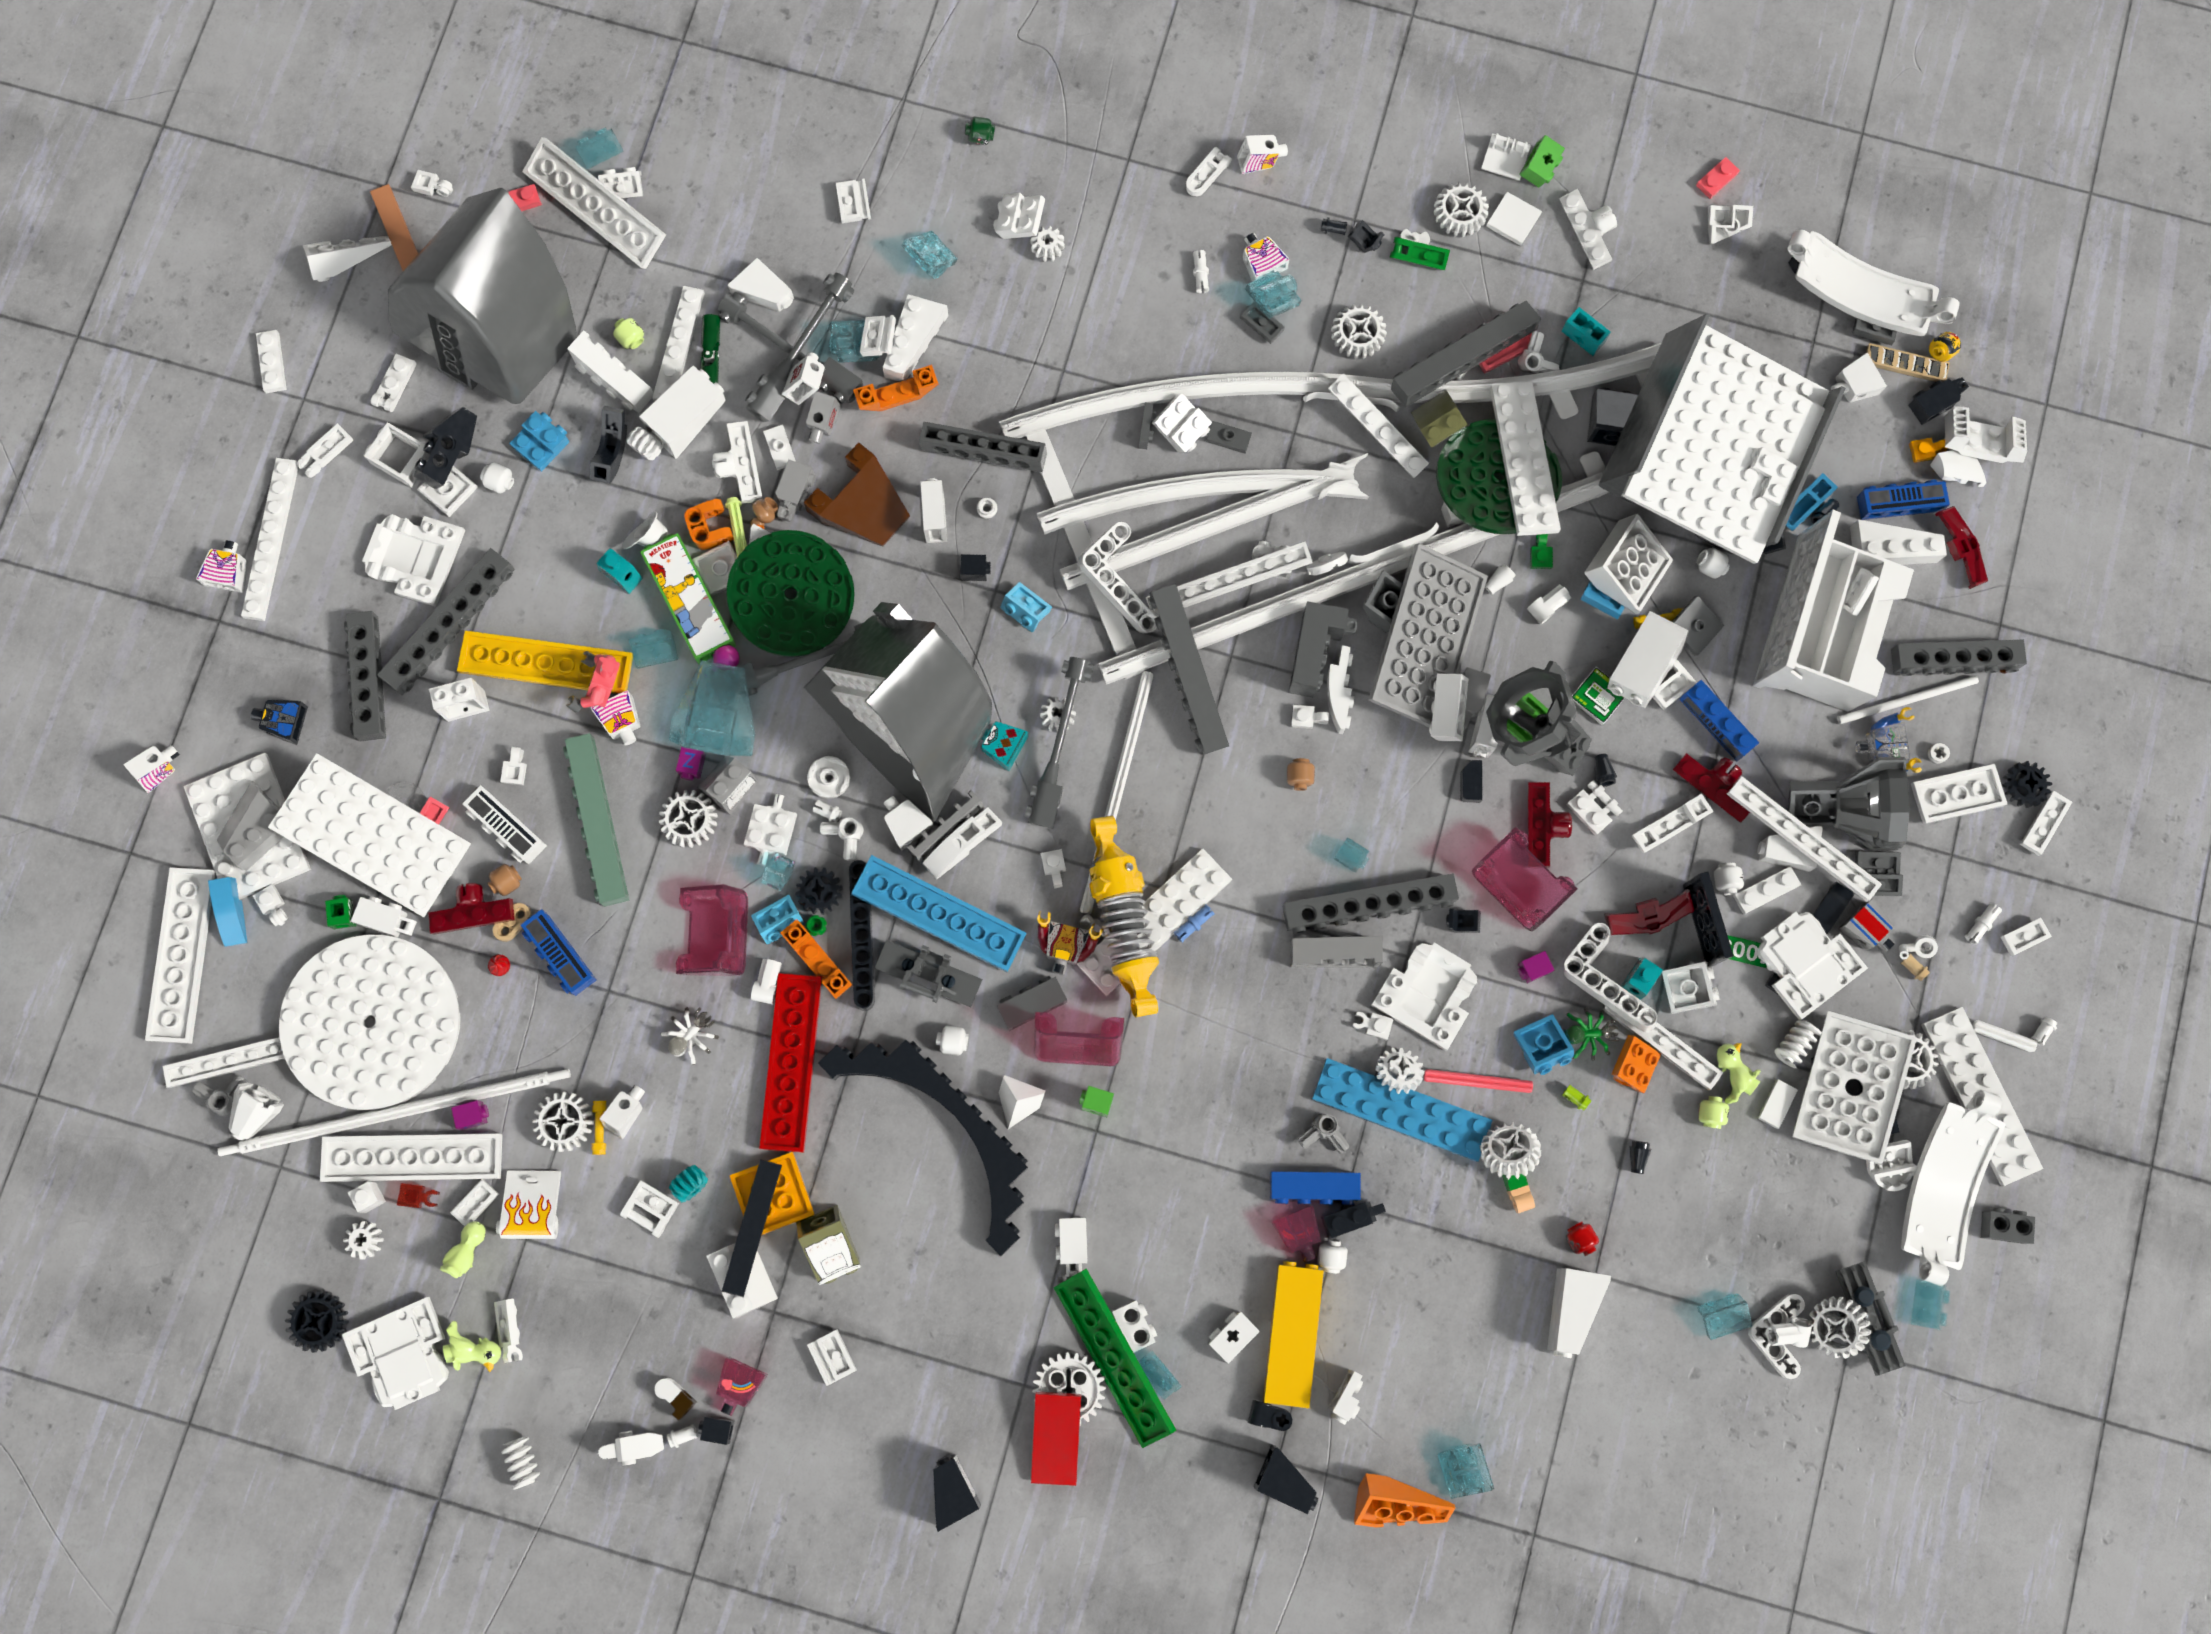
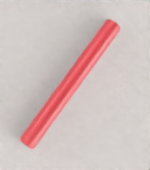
M1430 1069L1424 1072V1081L1524 1093H1531L1533 1090V1082L1527 1080Z

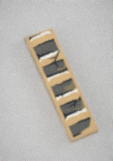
M1871 343L1867 345L1866 353L1869 354L1876 368L1934 382L1939 380L1944 382L1947 380L1950 362H1940L1934 358Z

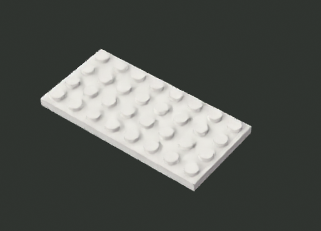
M319 754L315 755L268 826L271 830L424 918L471 846V843Z

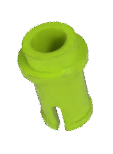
M1571 1084L1562 1094L1563 1097L1577 1105L1578 1110L1582 1109L1584 1111L1592 1101L1588 1095H1583Z

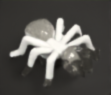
M685 1007L684 1018L688 1028H685L672 1016L671 1020L681 1031L661 1032V1036H677L669 1041V1052L679 1057L684 1055L688 1048L692 1065L696 1064L692 1047L696 1044L707 1054L711 1053L698 1040V1036L719 1039L718 1035L698 1032L699 1029L710 1028L715 1023L714 1020L710 1022L711 1015L705 1018L708 1012H702L697 1016L701 1011L700 1007L694 1013V1025H691L689 1019V1008Z

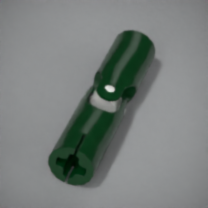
M705 314L702 316L701 343L703 351L701 353L700 369L708 374L709 380L714 384L719 382L718 351L720 346L721 319L714 314ZM705 362H708L711 365L705 366Z

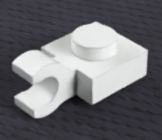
M1293 705L1291 727L1313 729V723L1328 724V712L1314 713V706Z
M512 747L510 762L503 761L501 783L524 786L527 764L521 763L524 750H521V748Z
M1062 849L1041 853L1045 876L1052 875L1054 889L1063 887L1060 872H1065L1066 867Z

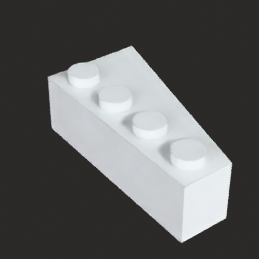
M907 295L894 333L891 354H887L883 365L885 378L898 382L907 380L922 353H925L928 344L938 333L943 321L945 322L949 316L947 305Z
M583 330L567 348L576 363L575 368L582 374L587 373L590 375V379L597 386L603 385L611 397L621 399V403L628 410L631 411L633 409L639 413L653 397L651 387L630 369L626 372V367L615 356L611 359L605 348L598 342L594 345L589 338L590 335Z
M1859 519L1850 527L1852 547L1900 565L1938 563L1947 555L1944 535Z

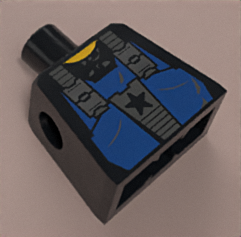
M267 700L264 709L253 708L251 720L260 722L259 729L263 732L297 745L308 706L301 701Z

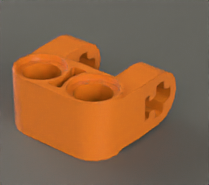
M720 499L703 502L687 509L684 517L690 536L699 550L715 548L727 541L731 542L734 540L730 527H723L710 532L706 519L718 516L724 512ZM693 517H700L699 521L691 522ZM699 536H707L705 540L697 541Z

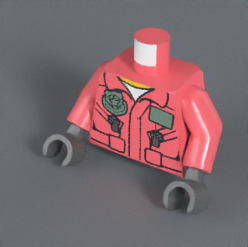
M588 651L583 653L587 657L585 660H581V662L589 667L595 666L586 696L582 697L581 700L574 695L570 696L568 700L571 703L566 705L574 712H578L582 707L601 706L605 708L620 663L616 662L613 656L602 654L595 656Z

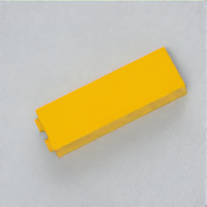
M1283 1261V1265H1277L1263 1393L1264 1403L1310 1408L1324 1273L1323 1270H1318L1319 1265L1305 1264V1268L1296 1267V1262Z

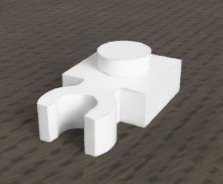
M1356 1012L1355 1016L1362 1018V1024L1353 1023L1352 1027L1355 1029L1365 1027L1367 1028L1366 1035L1388 1040L1393 1023L1392 1018L1372 1013L1371 1017L1367 1018L1363 1012Z

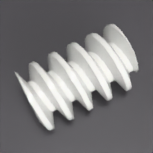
M1797 1020L1795 1027L1790 1029V1034L1785 1036V1041L1780 1042L1781 1048L1775 1049V1054L1783 1063L1796 1068L1794 1061L1802 1063L1799 1055L1806 1057L1807 1053L1804 1051V1048L1811 1050L1812 1046L1808 1042L1816 1043L1817 1039L1813 1035L1821 1036L1822 1032L1810 1022Z
M521 1437L503 1444L507 1447L501 1453L510 1455L504 1462L512 1463L507 1472H515L510 1477V1481H518L512 1487L513 1490L536 1482L535 1479L540 1475V1472H532L537 1463H529L535 1457L534 1454L526 1453L532 1448L531 1445H524L529 1440V1437Z

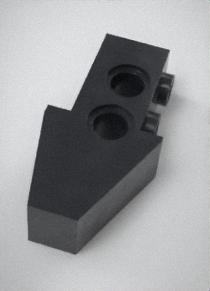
M461 407L425 433L423 437L429 441L423 448V451H425L423 457L415 464L414 468L416 471L413 476L434 489L444 486L456 459L465 457L470 452L477 415L465 407ZM441 440L445 442L446 449L442 446ZM433 458L436 459L438 466L434 465Z

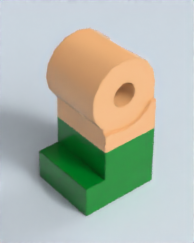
M1503 1174L1502 1178L1516 1213L1534 1209L1535 1203L1526 1179L1527 1176L1519 1174L1517 1179L1515 1175H1512L1508 1180L1506 1175Z

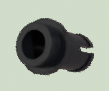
M1327 217V219L1323 218L1321 231H1324L1325 234L1331 232L1345 235L1347 222L1330 220V217Z

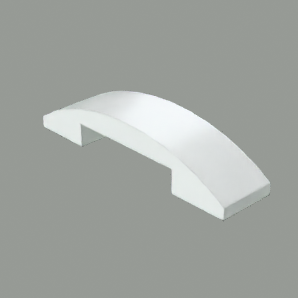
M1700 794L1678 809L1633 834L1632 837L1644 854L1708 816L1713 810L1704 796Z

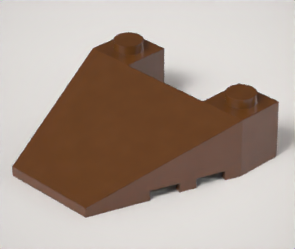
M858 442L845 456L847 466L857 473L856 476L834 500L819 488H816L804 502L806 511L820 523L835 527L845 533H851L858 536V538L883 547L908 520L910 514L876 456Z

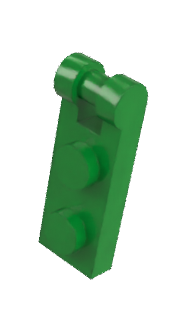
M1394 237L1393 243L1395 245L1390 253V258L1440 270L1446 269L1450 250ZM1403 246L1408 247L1407 255L1401 253Z

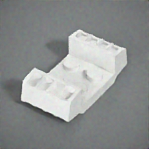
M1956 406L1944 417L1946 448L1959 451L1964 456L1998 463L2007 461L2024 462L2027 453L2025 420L2012 417L2005 428L1970 421L1969 408Z

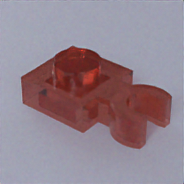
M401 1183L397 1206L421 1208L422 1202H424L428 1207H437L438 1204L432 1203L430 1197L433 1194L440 1195V1192L429 1190L424 1193L425 1186Z

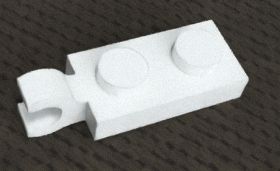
M514 1299L494 1302L499 1347H503V1362H512L511 1354L514 1355L515 1361H520L523 1355L521 1350L516 1347L519 1344L520 1333L517 1328V1309L514 1305Z

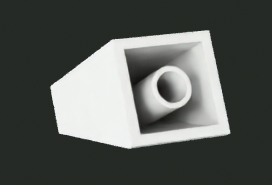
M694 366L684 373L639 416L645 430L656 437L663 444V448L675 459L680 456L726 401L723 395V388L717 382L713 384L704 370H698Z
M1650 611L1613 672L1607 689L1617 696H1623L1630 700L1636 706L1646 708L1682 652L1688 630Z
M1567 1268L1557 1269L1547 1350L1554 1351L1553 1355L1572 1358V1354H1580L1611 1281V1276Z

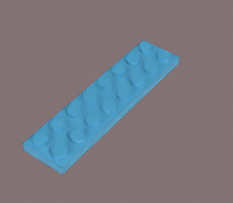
M873 855L869 858L851 895L1005 972H1008L1027 934Z
M1326 1058L1312 1100L1479 1162L1481 1156L1480 1145L1483 1137L1487 1136L1493 1120L1411 1089L1408 1094L1404 1090L1397 1094L1395 1088L1391 1091L1388 1090V1084L1381 1085L1383 1079H1377V1076Z

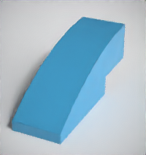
M1824 473L1799 495L1786 524L1790 531L1795 530L1838 488Z
M226 877L208 880L212 907L224 947L248 943L242 900H239L236 878Z

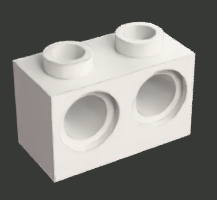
M1137 1300L1112 1311L1133 1353L1155 1343L1154 1337L1157 1336V1333L1152 1323L1148 1325L1144 1318L1148 1314L1143 1303L1138 1304ZM1128 1309H1134L1137 1312V1319L1134 1322H1128L1124 1317ZM1137 1330H1144L1147 1334V1338L1143 1343H1138L1134 1339V1334Z

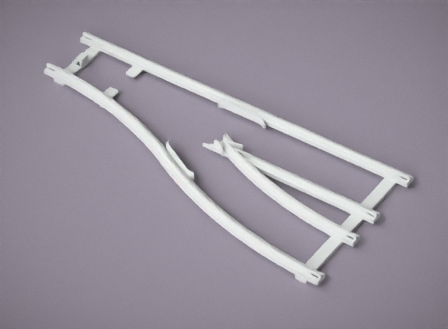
M1661 343L1611 359L1551 372L1495 379L1449 381L1414 403H1426L1447 390L1454 403L1492 401L1491 384L1532 381L1535 396L1549 395L1558 416L1561 419H1567L1578 413V407L1572 397L1571 390L1599 385L1636 375L1642 387ZM1247 372L1175 378L1080 396L1025 412L999 422L1004 436L1013 438L1025 436L1027 440L1045 443L1047 457L1043 473H1040L1054 507L1037 513V518L1044 535L1063 528L1077 563L1060 569L1067 590L1083 584L1087 585L1116 655L1112 659L1098 663L1106 685L1123 678L1134 677L1143 673L1146 669L1165 663L1170 658L1168 650H1164L1161 640L1136 649L1123 615L1078 566L1080 555L1093 544L1084 521L1132 508L1174 500L1223 494L1263 492L1120 546L1105 560L1115 572H1118L1316 496H1319L1318 500L1325 496L1368 499L1369 496L1358 488L1359 484L1353 475L1356 464L1367 457L1368 453L1340 464L1330 462L1329 467L1322 471L1270 469L1196 474L1127 486L1075 500L1046 430L1081 419L1145 406V402L1153 404L1171 402L1178 393H1182L1188 400L1208 397L1271 394L1305 395L1303 397L1305 403L1316 398L1338 400L1328 388L1342 374ZM1346 375L1372 404L1390 407L1395 412L1400 409V406L1395 403L1400 401L1391 391L1393 379ZM1018 426H1019V428H1017V429H1015V430H1012V431H1009V432L1007 431V430H1010V429H1012V428H1015V427H1018ZM1594 451L1580 458V463L1587 478L1562 487L1556 503L1557 512L1610 493L1599 487V482L1606 467L1598 452ZM1057 518V520L1045 524V522ZM1436 522L1434 527L1425 533L1363 556L1351 554L1348 563L1356 566L1191 628L1197 649L1199 650L1305 609L1307 601L1322 603L1374 583L1383 570L1391 576L1406 571L1415 544L1420 543L1443 555H1447L1500 534L1484 532L1468 524H1463L1434 536L1439 528ZM1086 556V564L1092 567V557ZM1101 571L1100 579L1103 582L1107 581V574ZM1080 574V576L1068 580V578ZM1119 669L1118 671L1107 674L1108 672Z

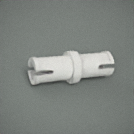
M1197 250L1193 252L1195 266L1193 275L1196 277V292L1202 293L1201 286L1203 285L1204 293H1207L1209 291L1207 278L1209 268L1206 267V252L1200 250L1201 258H1199Z
M1989 903L1981 917L1975 919V925L1965 935L1966 940L1969 941L1971 938L1970 943L1977 945L1985 932L1992 928V923L2002 912V909L2000 907L1995 909L1997 905Z

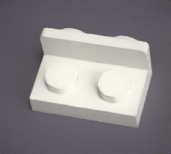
M635 167L623 168V173H616L615 169L603 170V175H598L599 181L620 198L643 196L640 177L642 174L641 171H636Z

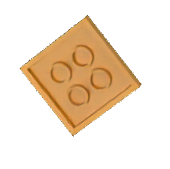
M794 1152L768 1161L782 1165L762 1235L815 1215ZM759 1164L729 1175L743 1216Z

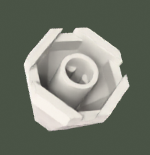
M248 1082L238 1084L234 1091L229 1122L231 1135L239 1140L252 1138L280 1113L284 1104L283 1102L279 1103L281 1100L279 1096L261 1086L253 1089L251 1088L253 1084Z

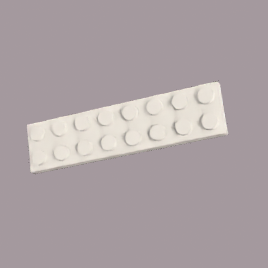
M541 137L522 172L638 266L646 269L666 234L547 138Z
M1530 381L1491 384L1490 392L1517 536L1559 533L1561 528L1533 383Z
M1201 849L1151 895L1142 906L1147 911L1146 916L1143 918L1150 921L1149 925L1144 929L1152 931V934L1147 939L1154 941V945L1150 949L1157 951L1174 935V931L1188 921L1187 918L1196 914L1232 881V878L1204 849ZM1140 933L1137 936L1139 938L1146 935L1147 933ZM1104 939L1084 962L1077 964L1106 997L1121 984L1119 977L1113 975L1111 970L1112 963L1120 959L1111 960L1109 957L1123 952V949H1107L1109 944L1120 942V939ZM1139 943L1140 948H1142V947H1144V946L1150 944V943Z
M169 869L145 1041L192 1044L212 905L208 880L215 879L216 873L214 870Z
M1960 1007L1921 1024L1927 1038L1930 1039L1931 1046H1935L1934 1052L1938 1055L1937 1058L1962 1107H1967L1978 1090H1984L2000 1096L2002 1099L1999 1112L1991 1118L2004 1122L2005 1128L1989 1161L2000 1186H2006L2042 1170L2043 1167L1964 1008Z
M503 1134L322 1137L320 1182L501 1179Z

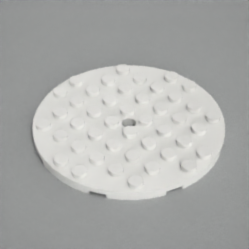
M362 935L347 938L326 947L314 955L292 980L280 1011L279 1038L281 1048L290 1070L298 1081L322 1100L336 1106L355 1110H376L406 1102L424 1091L436 1080V1077L445 1065L448 1064L455 1050L460 1030L458 996L449 975L441 964L417 945L386 935ZM369 1016H374L376 1019L375 1025L367 1028L364 1020Z

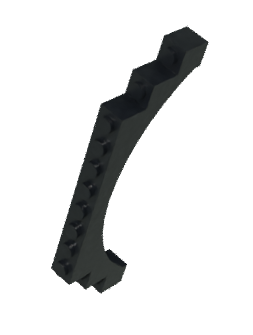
M905 1040L887 1058L885 1055L888 1052L879 1043L875 1046L871 1042L853 1060L851 1059L853 1054L845 1046L841 1049L836 1045L818 1062L833 1080L842 1076H875L909 1085L939 1102L965 1128L979 1152L989 1182L991 1226L990 1235L985 1241L1002 1257L1020 1239L1018 1236L1020 1230L1012 1222L1007 1224L1005 1221L1024 1204L1021 1200L1024 1195L1016 1187L1011 1189L1009 1186L1028 1169L1025 1165L1028 1160L1020 1152L1015 1154L1010 1149L1013 1145L1005 1136L1000 1138L995 1133L997 1128L989 1120L985 1123L981 1119L980 1115L982 1112L974 1104L969 1106L964 1101L967 1098L966 1095L959 1088L954 1090L949 1085L952 1081L944 1072L940 1075L934 1069L937 1065L929 1057L924 1059L919 1054L922 1050L914 1041L909 1043Z

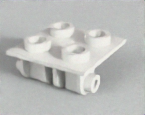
M1492 133L1481 169L1520 181L1521 176L1519 174L1525 165L1531 145L1528 142L1523 143L1515 138L1513 140L1510 137L1507 138L1500 136L1498 133Z

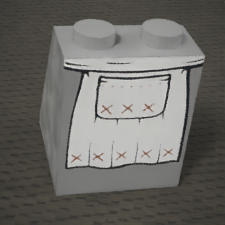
M725 756L697 788L730 815L758 782L752 772L738 760Z

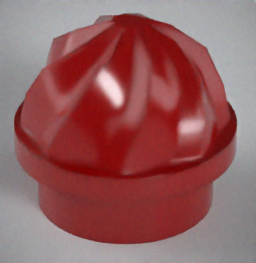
M494 955L488 962V969L495 976H503L510 969V961L504 955Z

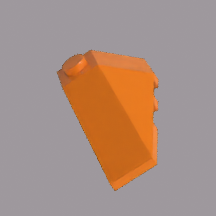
M1366 1473L1358 1487L1354 1524L1384 1527V1523L1397 1522V1526H1403L1408 1521H1418L1419 1524L1448 1522L1455 1510V1504L1388 1476Z

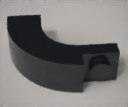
M609 406L602 408L601 439L598 450L590 461V480L611 484L619 470L627 435L625 410Z

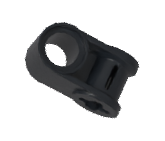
M1253 1400L1247 1423L1259 1427L1286 1431L1291 1427L1293 1419L1286 1409ZM1281 1414H1285L1288 1422H1284L1280 1426L1276 1417H1281Z

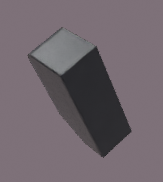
M1472 760L1460 772V799L1462 802L1480 803L1482 801V760Z

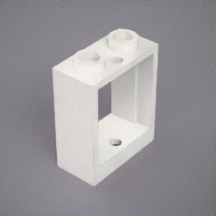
M387 422L379 430L375 441L366 448L364 457L370 464L407 486L412 487L417 480L413 476L416 471L414 467L416 462L425 453L423 451L425 444ZM395 437L417 449L401 473L379 461Z
M930 478L921 482L923 527L926 543L947 542L942 480Z
M472 678L429 689L433 709L448 722L490 711L485 690Z
M1490 694L1485 697L1482 709L1477 715L1468 750L1469 753H1473L1474 757L1480 759L1489 758L1498 744L1493 738L1486 714L1494 698Z

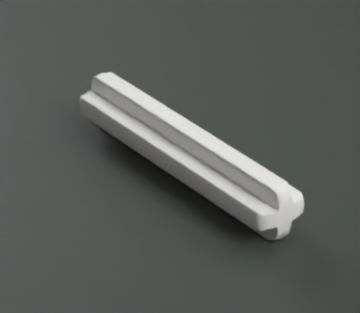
M1976 1020L1972 1024L1975 1032L2028 1052L2036 1050L2037 1041L1980 1020Z

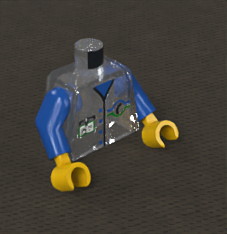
M1905 707L1901 710L1900 714L1894 713L1883 717L1872 725L1871 731L1865 734L1866 741L1856 742V752L1858 754L1868 753L1870 763L1878 757H1905L1907 762L1906 772L1908 769H1911L1914 773H1919L1922 769L1920 767L1913 768V765L1922 761L1918 758H1910L1905 722H1901L1903 719L1907 721L1914 719V715L1908 718L1905 717V712L1912 708Z

